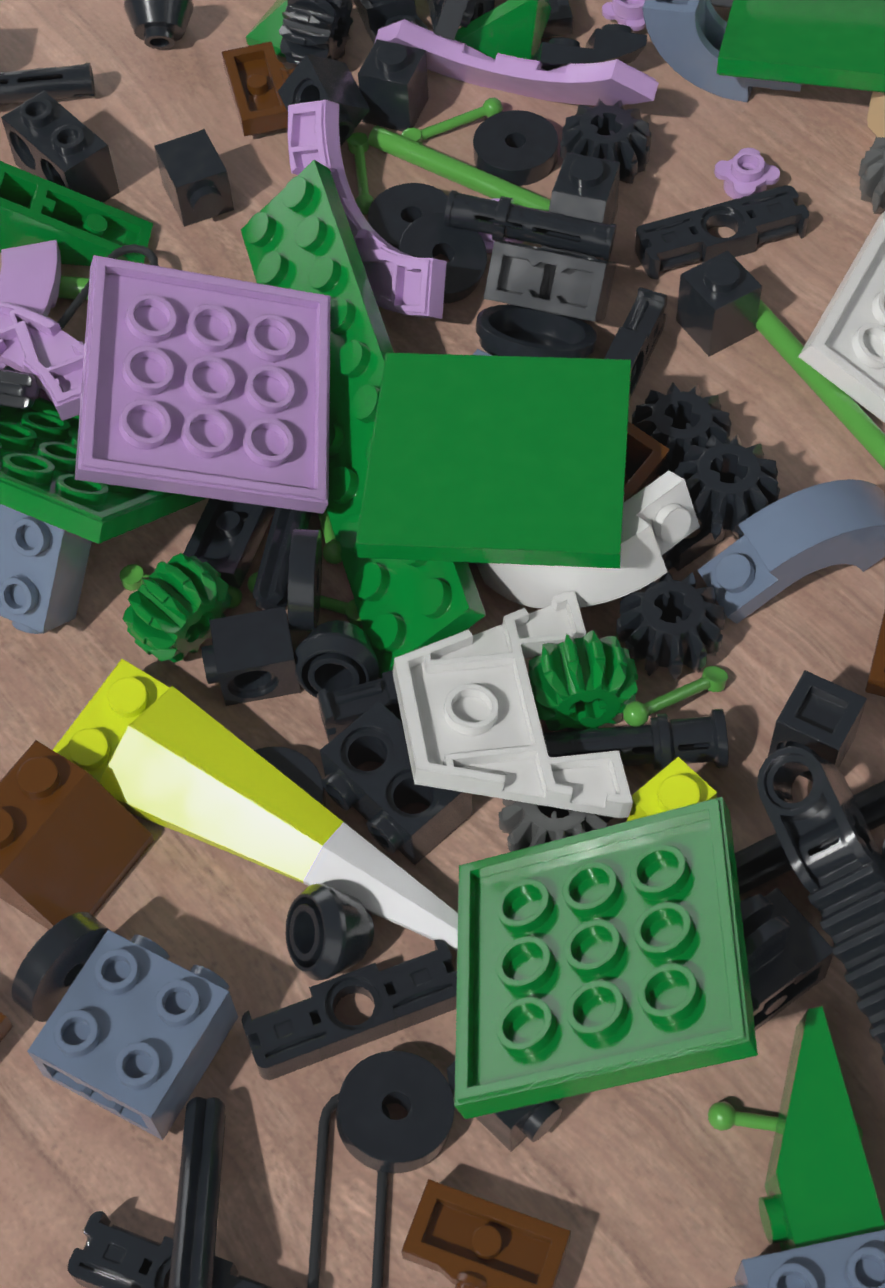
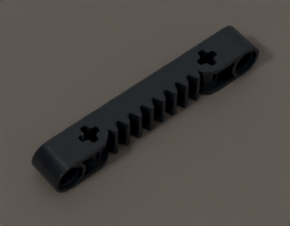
M786 747L776 750L765 759L758 773L757 787L761 801L793 870L804 887L810 892L808 896L810 903L821 913L822 920L820 925L832 937L834 942L832 951L847 970L844 977L846 982L856 990L859 996L857 1006L869 1018L871 1023L869 1032L884 1051L882 1060L885 1065V861L843 774L837 766L803 748ZM810 770L813 778L812 790L805 799L795 803L792 796V785L796 777Z

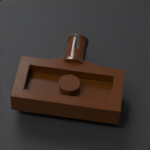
M272 41L222 51L224 69L244 137L288 128V111L278 90L295 68L286 69L277 59Z
M428 1179L401 1252L403 1259L442 1273L450 1282L455 1284V1288H554L570 1242L571 1231Z

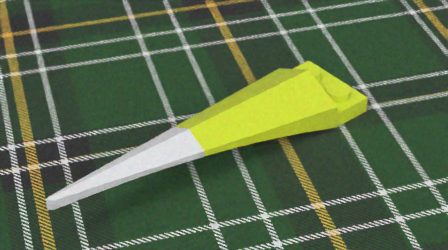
M120 660L53 748V751L90 773L131 814L217 847L308 886L312 884H325L361 901L366 911L433 941L442 940L446 942L449 948L457 951L458 913L174 686H166L126 660Z

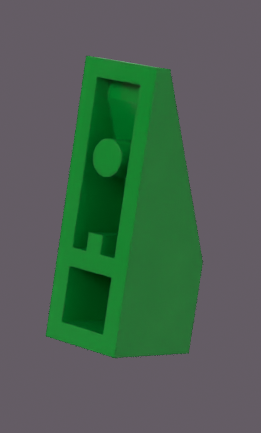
M0 161V253L1 249L57 240L61 253V264L91 266L93 255L107 257L115 249L124 245L136 244L148 248L154 223ZM128 253L117 259L144 264L145 255Z
M823 1006L809 1008L796 1026L765 1181L767 1196L759 1197V1212L766 1238L770 1244L780 1243L781 1251L885 1230V1222Z

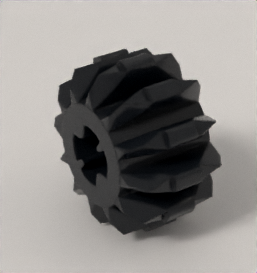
M287 0L286 10L282 12L283 24L279 30L282 36L280 49L281 53L285 54L287 62L298 65L305 54L339 61V58L345 55V45L350 39L349 31L354 22L352 17H350L353 8L352 1Z
M600 99L593 108L579 105L575 115L566 117L565 125L562 128L560 156L564 161L565 155L568 152L620 162L619 181L633 184L635 175L645 171L646 164L649 161L651 147L649 123L641 118L640 109L625 110L621 100L613 106L605 105Z
M672 382L667 390L666 395L650 390L648 397L645 399V404L636 405L631 424L670 449L659 476H662L668 470L675 473L679 463L684 462L685 454L688 452L690 445L705 448V444L712 434L722 444L730 443L728 437L730 436L732 425L729 419L730 413L721 410L718 395L702 398L698 384L689 392L680 391L674 382Z
M712 434L708 442H706L705 448L690 445L688 452L685 454L684 462H680L675 470L676 475L685 479L698 519L699 528L704 526L710 527L714 540L723 533V530H730L740 539L744 536V533L738 525L779 499L780 488L777 481L778 470L776 468V461L763 459L764 452L761 443L748 448L743 447L738 434L730 443L722 444Z
M667 570V573L660 577L658 583L652 582L624 596L620 601L619 613L621 615L617 619L616 635L619 637V641L625 643L630 659H634V661L645 659L644 668L648 676L653 674L659 667H666L673 679L676 680L682 673L683 665L700 673L706 665L707 656H716V653L721 648L723 639L721 630L724 629L726 619L725 612H723L724 607L715 604L717 596L714 593V586L695 589L696 580L693 572L682 581L673 580V577Z

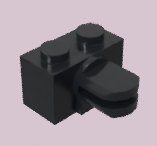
M778 888L765 897L762 894H758L740 902L755 1031L826 977L834 955L829 943Z

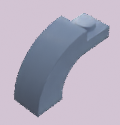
M645 0L643 16L652 43L666 63L695 86L723 98L747 103L752 87L800 92L802 84L716 74L718 55L727 22L715 11L710 0Z
M852 479L821 483L792 493L766 506L741 522L738 526L744 533V536L699 568L698 572L708 587L714 586V593L717 596L718 604L724 607L723 612H725L727 618L736 624L788 586L817 570L833 565L850 564L857 566L864 572L885 557V493L873 483Z

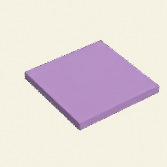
M93 255L89 278L75 480L323 514L328 505L331 296Z

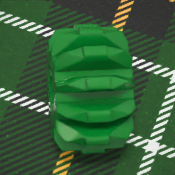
M179 553L173 556L168 563L161 561L157 563L155 571L149 577H142V585L137 591L130 594L128 598L131 605L125 610L122 618L128 626L127 632L135 638V643L148 655L153 654L161 662L171 660L176 663L183 660L188 652L192 654L198 652L200 645L206 639L212 638L209 620L226 617L223 612L230 606L232 600L231 595L228 593L229 585L220 578L221 574L206 561L201 562L194 555L187 557Z
M594 630L589 631L582 638H573L566 633L564 642L559 644H542V655H537L528 660V676L539 719L545 720L548 730L558 731L567 728L568 731L599 728V726L605 723L618 724L622 721V713L626 705L636 701L635 695L638 691L636 680L639 679L634 659H630L628 649L620 646L616 636H606L599 639Z

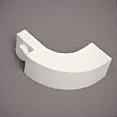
M668 470L623 504L620 569L476 563L487 586L508 600L518 604L542 609L551 605L552 597L565 592L575 591L579 608L594 606L633 593L666 574L667 569L662 555L700 526L685 479Z

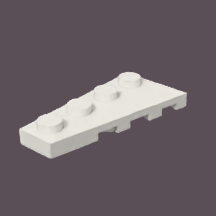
M885 211L879 216L798 356L884 423Z

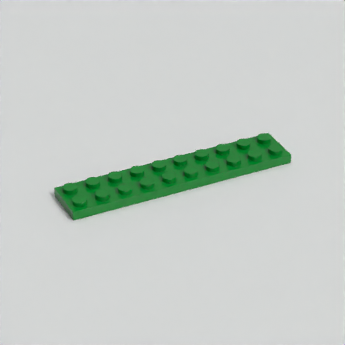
M313 160L302 172L292 178L285 188L260 212L251 217L249 222L241 229V233L257 283L331 296L329 496L326 509L335 539L341 544L340 555L363 630L369 637L379 662V678H383L382 673L393 670L394 658L466 631L486 616L468 562L357 557L355 543L385 354L394 353L331 171L328 167Z

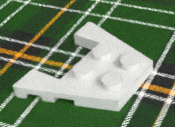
M575 591L565 592L552 597L550 606L532 613H528L523 608L507 614L503 618V624L478 634L472 635L468 629L394 658L393 678L414 784L615 818L629 817L633 800L619 750L561 757L548 756L524 658L542 655V644H559L564 642L566 633L573 638H582L587 634Z

